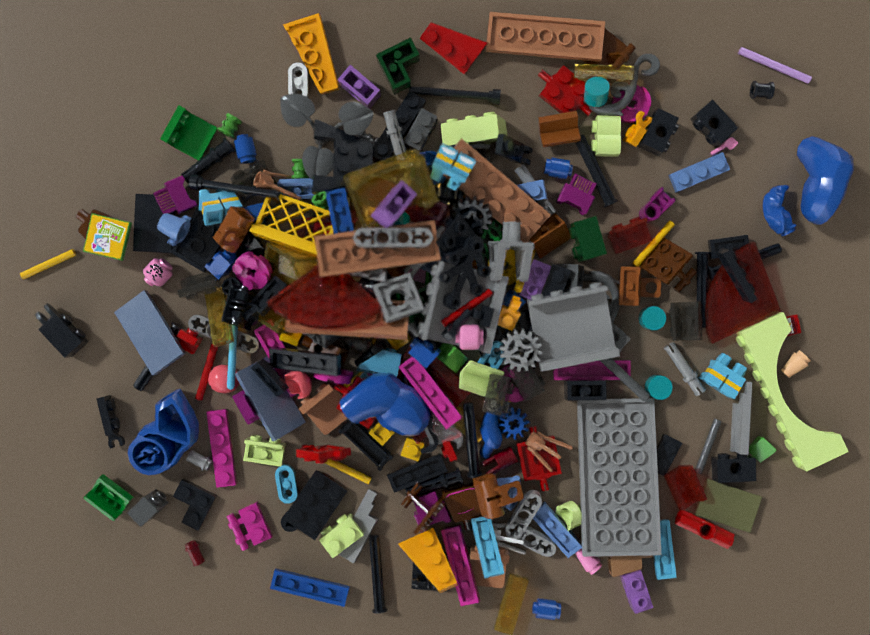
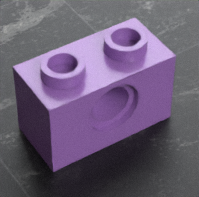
M351 65L338 78L339 85L369 109L381 96L380 89Z
M402 180L392 188L370 216L382 227L388 228L399 218L417 193Z
M533 259L529 279L524 283L523 289L518 295L529 300L532 295L541 294L551 266Z
M641 570L620 575L633 612L636 614L653 608Z

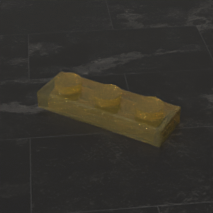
M575 64L574 78L587 81L592 77H602L607 81L609 79H617V81L626 82L633 80L634 69L633 66L622 65L619 70H616L612 65Z
M222 288L204 293L213 345L219 347L234 342L231 324L221 322L227 300Z
M512 573L509 574L494 624L495 631L513 635L529 582L528 578Z

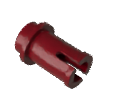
M196 540L186 543V548L184 549L185 552H188L193 566H198L205 562L198 547L200 544Z

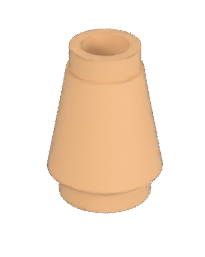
M799 350L797 353L794 352L781 371L790 378L809 366L808 363L811 360Z

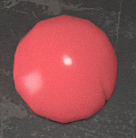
M221 364L215 366L209 373L208 383L218 393L226 394L233 392L240 384L235 376L234 389L229 390L227 388L228 365Z
M292 371L284 375L291 394H299L298 399L306 398L310 395L312 382L305 372Z

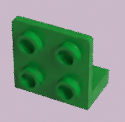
M178 105L160 140L199 161L203 158L216 134L217 127Z

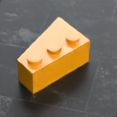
M434 528L398 543L400 548L440 593L458 586Z

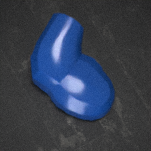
M181 389L169 393L155 404V421L145 425L128 448L130 463L134 469L142 474L156 475L167 471L176 465L184 452L198 440L199 422Z

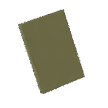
M706 478L694 514L750 533L762 496Z

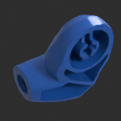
M812 136L805 138L797 148V156L809 174L803 186L801 212L809 222L821 225L830 219L843 200L854 170L853 157L840 146Z
M392 373L373 374L340 399L341 409L351 422L357 424L368 418L376 417L381 426L402 436L418 435L425 430L430 422L429 407L413 387L402 383Z

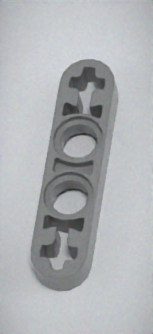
M361 228L354 233L353 237L355 245L360 248H424L429 246L433 239L431 231L426 228ZM411 232H415L414 237H420L422 233H425V236L429 237V239L425 243H422L421 239H415V243L412 244L413 236ZM360 233H364L365 237H371V233H375V244H371V239H366L365 243H361L357 237H360ZM386 233L389 237L388 242L384 244L378 242V234ZM406 233L409 236V241L404 244L400 243L397 239L398 234Z
M193 315L188 321L189 328L201 335L229 345L230 326L203 315ZM200 318V323L205 325L208 324L207 328L202 326H198L197 328H195L196 324L194 323V320H198ZM214 325H218L221 329L218 336H214L211 333V328ZM238 330L237 349L250 354L257 352L261 345L258 338ZM243 336H245L244 341L251 342L254 340L253 344L256 347L249 350L247 344L243 343L242 347L239 345L243 340Z

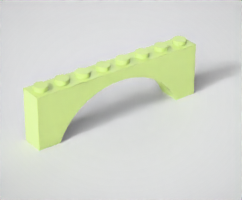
M776 312L735 331L737 334L736 341L740 347H743L746 353L744 358L753 368L752 375L760 383V392L769 403L768 409L778 422L776 426L786 439L784 443L794 456L792 460L795 466L809 471L849 451L841 434L819 431L809 427L793 414L784 401L778 385L777 361L781 346L792 329L784 312Z

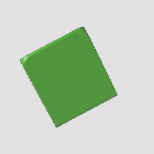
M758 436L749 445V453L760 463L777 451L776 448L761 436Z

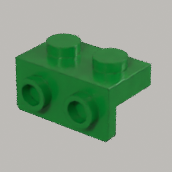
M102 474L83 499L109 519L115 521L126 510L133 496Z

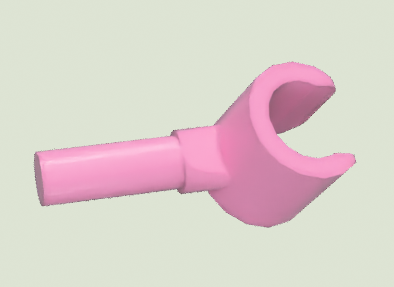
M733 137L727 138L721 146L711 151L710 154L714 156L725 147L731 151L738 142Z

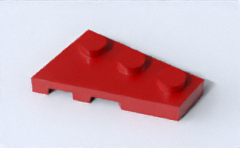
M430 22L420 37L423 42L463 74L467 73L488 44V42Z

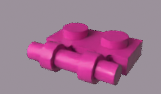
M258 502L240 509L238 512L241 517L236 519L234 513L226 516L229 521L228 526L233 530L236 537L235 542L242 551L249 548L246 542L251 539L255 546L272 538L271 531ZM243 523H244V525H245V527H246V530H247V532H248V533H246V534H244V535H243V533H242V531H241V529H240V526H239V525H241V524H243Z

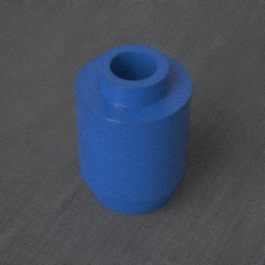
M248 134L238 135L237 139L234 140L238 160H240L241 164L255 162L257 153L253 137H248Z
M552 157L551 159H546L544 174H548L549 177L567 179V176L572 174L573 165L570 164V160Z
M537 598V601L533 602L532 613L539 619H560L561 603H557L556 600Z

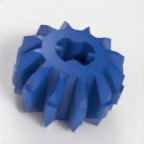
M510 407L509 414L504 409L503 413L506 416H498V419L503 421L498 423V427H503L500 430L501 434L506 432L505 437L507 439L512 434L514 440H517L518 433L521 437H524L521 431L528 432L529 429L524 425L530 424L529 420H523L527 417V414H521L520 408L514 413V408ZM514 419H517L516 422L518 423V425H513V427L510 428L511 425L509 424V421H514Z

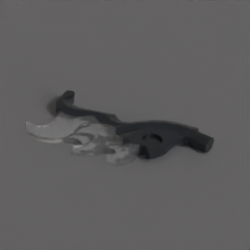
M406 377L402 378V383L410 386V381ZM429 408L430 422L425 428V433L429 439V446L422 448L421 453L433 452L439 444L446 441L456 442L457 449H459L463 443L462 433L453 425L446 430Z

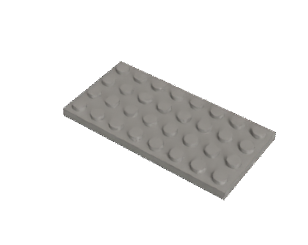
M640 398L577 401L582 556L662 555L654 398H648L644 402Z

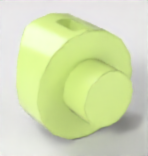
M568 501L556 507L555 513L564 521L568 529L567 531L581 525L580 504Z

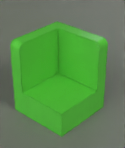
M442 343L439 347L441 352L437 358L455 373L468 360L452 344Z

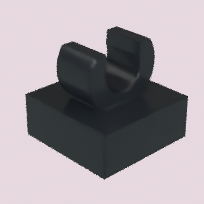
M482 305L481 311L472 309L471 317L479 319V325L490 328L494 308Z

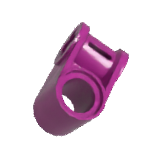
M660 187L640 209L639 218L645 223L658 219L676 199L671 198L664 191V188ZM647 208L653 211L652 218L647 215Z

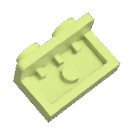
M251 435V437L245 439L244 443L246 446L243 461L280 467L283 465L286 443L281 442V439L273 442L271 438L270 440H264L259 435Z
M352 513L347 516L343 514L336 520L337 523L331 527L329 525L321 531L322 535L319 541L332 558L364 535L363 531L354 521Z

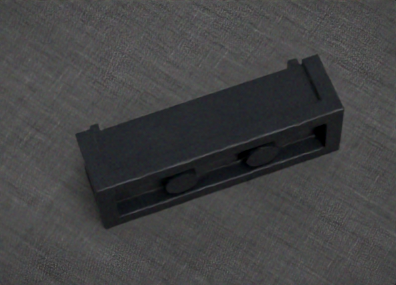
M348 420L338 431L340 434L343 433L377 466L379 471L394 456L384 445L382 446L360 423L356 424Z

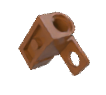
M231 206L213 239L226 251L236 253L255 221L254 217L245 208Z
M621 266L619 305L640 306V297L659 298L661 296L662 281L657 278H641V267ZM650 282L657 285V290L654 293L646 291V285Z
M491 473L473 478L481 516L487 519L503 516L505 514L503 506L524 498L519 481L499 486L496 475ZM511 487L517 489V495L514 498L508 496V490Z

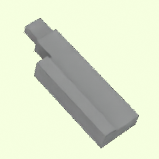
M744 382V393L739 392V403L732 404L730 451L749 455L752 382Z
M368 489L353 517L364 535L339 553L340 556L352 563L357 561L379 520L377 517L370 515L375 506L373 501L378 494L371 489Z

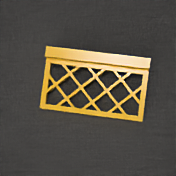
M282 194L278 197L282 205L271 209L270 201L272 198L266 197L255 225L252 224L249 231L256 237L317 258L314 237L325 233V235L334 234L332 225L325 228L321 220L330 216L329 211ZM296 204L299 211L289 215L286 207ZM284 209L287 217L277 221L274 212ZM309 210L315 211L317 217L307 221L304 213ZM271 214L274 223L268 226L261 224L263 218ZM301 215L305 223L294 227L291 219ZM289 220L292 229L286 232L281 231L279 224ZM319 221L322 230L312 234L309 225ZM307 227L310 235L300 238L296 231Z

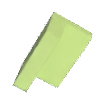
M469 361L460 372L459 388L494 400L497 397V383L504 377V372Z

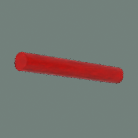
M487 289L480 296L475 297L442 319V325L444 327L457 320L466 309L470 311L493 295L492 291Z
M216 344L210 345L195 399L203 401L209 373L212 370L218 345Z

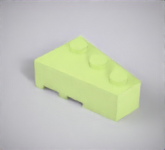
M495 112L484 113L482 117L470 115L466 116L465 120L459 121L458 119L446 120L447 123L441 124L442 143L452 148L455 147L461 138L470 146L478 144L487 146L491 145L490 142L497 141L498 134L507 135L506 120L495 114Z

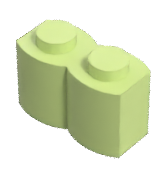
M597 115L595 121H592L591 131L595 134V140L591 142V150L594 151L596 157H618L621 153V116Z

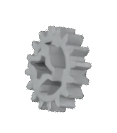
M522 328L521 333L514 329L513 335L508 332V339H502V343L505 345L500 346V350L504 351L500 354V357H506L504 364L510 363V369L516 366L518 372H520L521 367L528 371L529 365L533 368L535 367L534 361L540 362V357L537 355L542 354V350L538 349L542 344L541 342H536L538 340L537 335L532 337L531 330L526 334L524 328ZM521 338H526L531 342H525ZM514 340L513 347L508 349L509 344ZM519 346H522L524 353L520 354V351H518ZM534 351L532 357L528 360L527 357L529 353H532ZM515 357V358L519 359L520 362L515 361V360H513L512 358Z

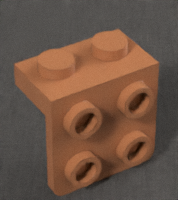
M323 383L316 389L317 394L311 398L309 395L300 402L302 406L299 408L303 415L307 413L324 435L329 434L347 419L344 413L336 409L340 399H342V395L339 391L333 389L334 385L332 383L328 385Z
M477 545L470 546L469 559L477 586L504 587L506 564L509 563L510 558L508 550L498 547L504 574L484 579Z

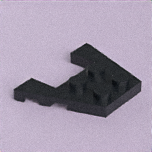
M315 119L313 139L333 141L334 154L333 177L313 175L312 194L315 195L323 191L371 183L373 144L354 135H348L343 130Z

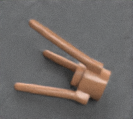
M263 170V172L259 171L254 178L253 185L257 188H273L297 200L302 199L300 196L275 185L274 179H272V177L291 179L292 176ZM272 198L273 201L279 203L277 198Z
M539 431L538 433L532 432L525 443L528 446L527 450L532 452L552 472L553 469L536 450L541 451L544 449L558 459H561V456L547 447L544 440L570 450L573 447L545 436Z

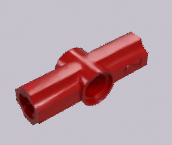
M682 508L675 517L674 523L726 549L732 546L734 542V533ZM708 525V529L701 533L702 527Z

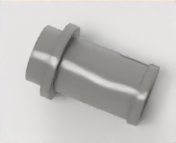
M194 450L189 453L186 459L187 462L200 467L202 471H208L213 463L209 456L205 457L194 452Z

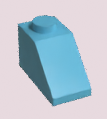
M386 348V350L380 351L361 363L356 371L370 374L392 373L397 377L402 354L397 353L395 349Z

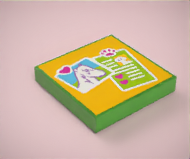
M92 213L83 252L123 261L132 223Z

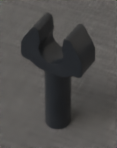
M466 309L452 325H448L443 330L441 335L450 341L457 335L458 329L472 313Z
M382 340L356 359L354 364L358 367L361 363L386 348V344Z

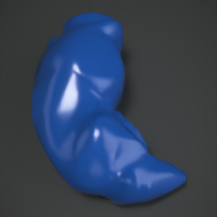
M788 185L775 186L763 197L764 217L769 227L781 236L792 233L796 230L795 226H797L792 223L791 214L782 206L785 192L789 189Z

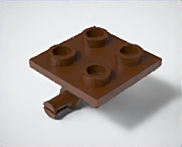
M605 28L601 62H584L609 82L621 66L628 62L629 56L636 47L631 43L628 46L625 45Z
M666 238L656 246L639 266L667 285L678 276L680 281L673 287L678 293L686 285H689L691 283L690 280L697 274L693 268H690L686 274L682 271L684 266L693 257V254Z
M416 482L411 491H407V496L400 503L402 506L405 504L404 508L407 509L411 502L414 501L427 514L414 530V534H417L420 530L424 532L434 520L431 516L436 517L445 506L443 501L446 498L442 495L432 508L417 497V494L423 488L418 482Z

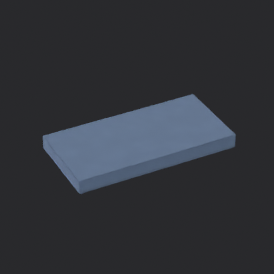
M142 291L114 312L152 375L156 376L186 354L148 291Z
M268 356L265 357V361H268L270 363V359L268 358ZM252 364L234 375L274 442L306 422L288 391L286 390L276 397L251 369L254 365Z

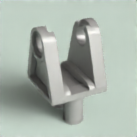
M503 222L502 240L489 241L491 281L502 279L506 250L510 249V246L512 250H515L516 279L521 282L528 281L534 243H523L520 240L521 222Z

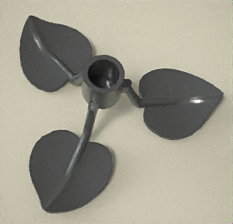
M288 94L281 97V113L285 122L292 127H301L308 120L314 131V123L310 118L315 112L313 102L301 94ZM348 102L341 107L339 118L342 122H339L335 127L339 128L343 125L346 134L358 135L370 125L373 119V111L360 103ZM314 139L318 148L309 146L303 153V166L311 180L313 175L326 176L333 170V153L329 149H322V146L327 145L329 141Z

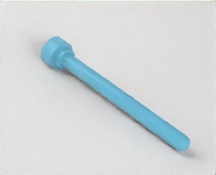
M231 324L227 388L229 390L235 387L234 374L236 372L238 327Z

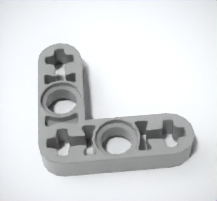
M529 490L525 493L524 498L506 523V536L523 540L524 544L521 545L542 556L550 557L556 552V544L549 536L528 526L542 505L540 492ZM536 497L537 501H533L530 505V499ZM521 511H526L529 516L527 518H520L518 514ZM517 522V531L514 530L513 532H511V529L515 528ZM528 535L536 537L532 542L527 541L525 538ZM548 544L551 546V548L547 547L544 549V546H548Z

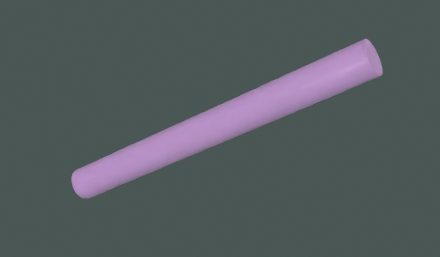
M741 47L738 52L741 56L807 84L811 81V76Z

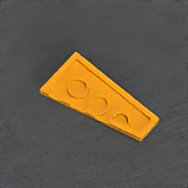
M317 13L283 24L320 94L323 95L340 90L321 15Z

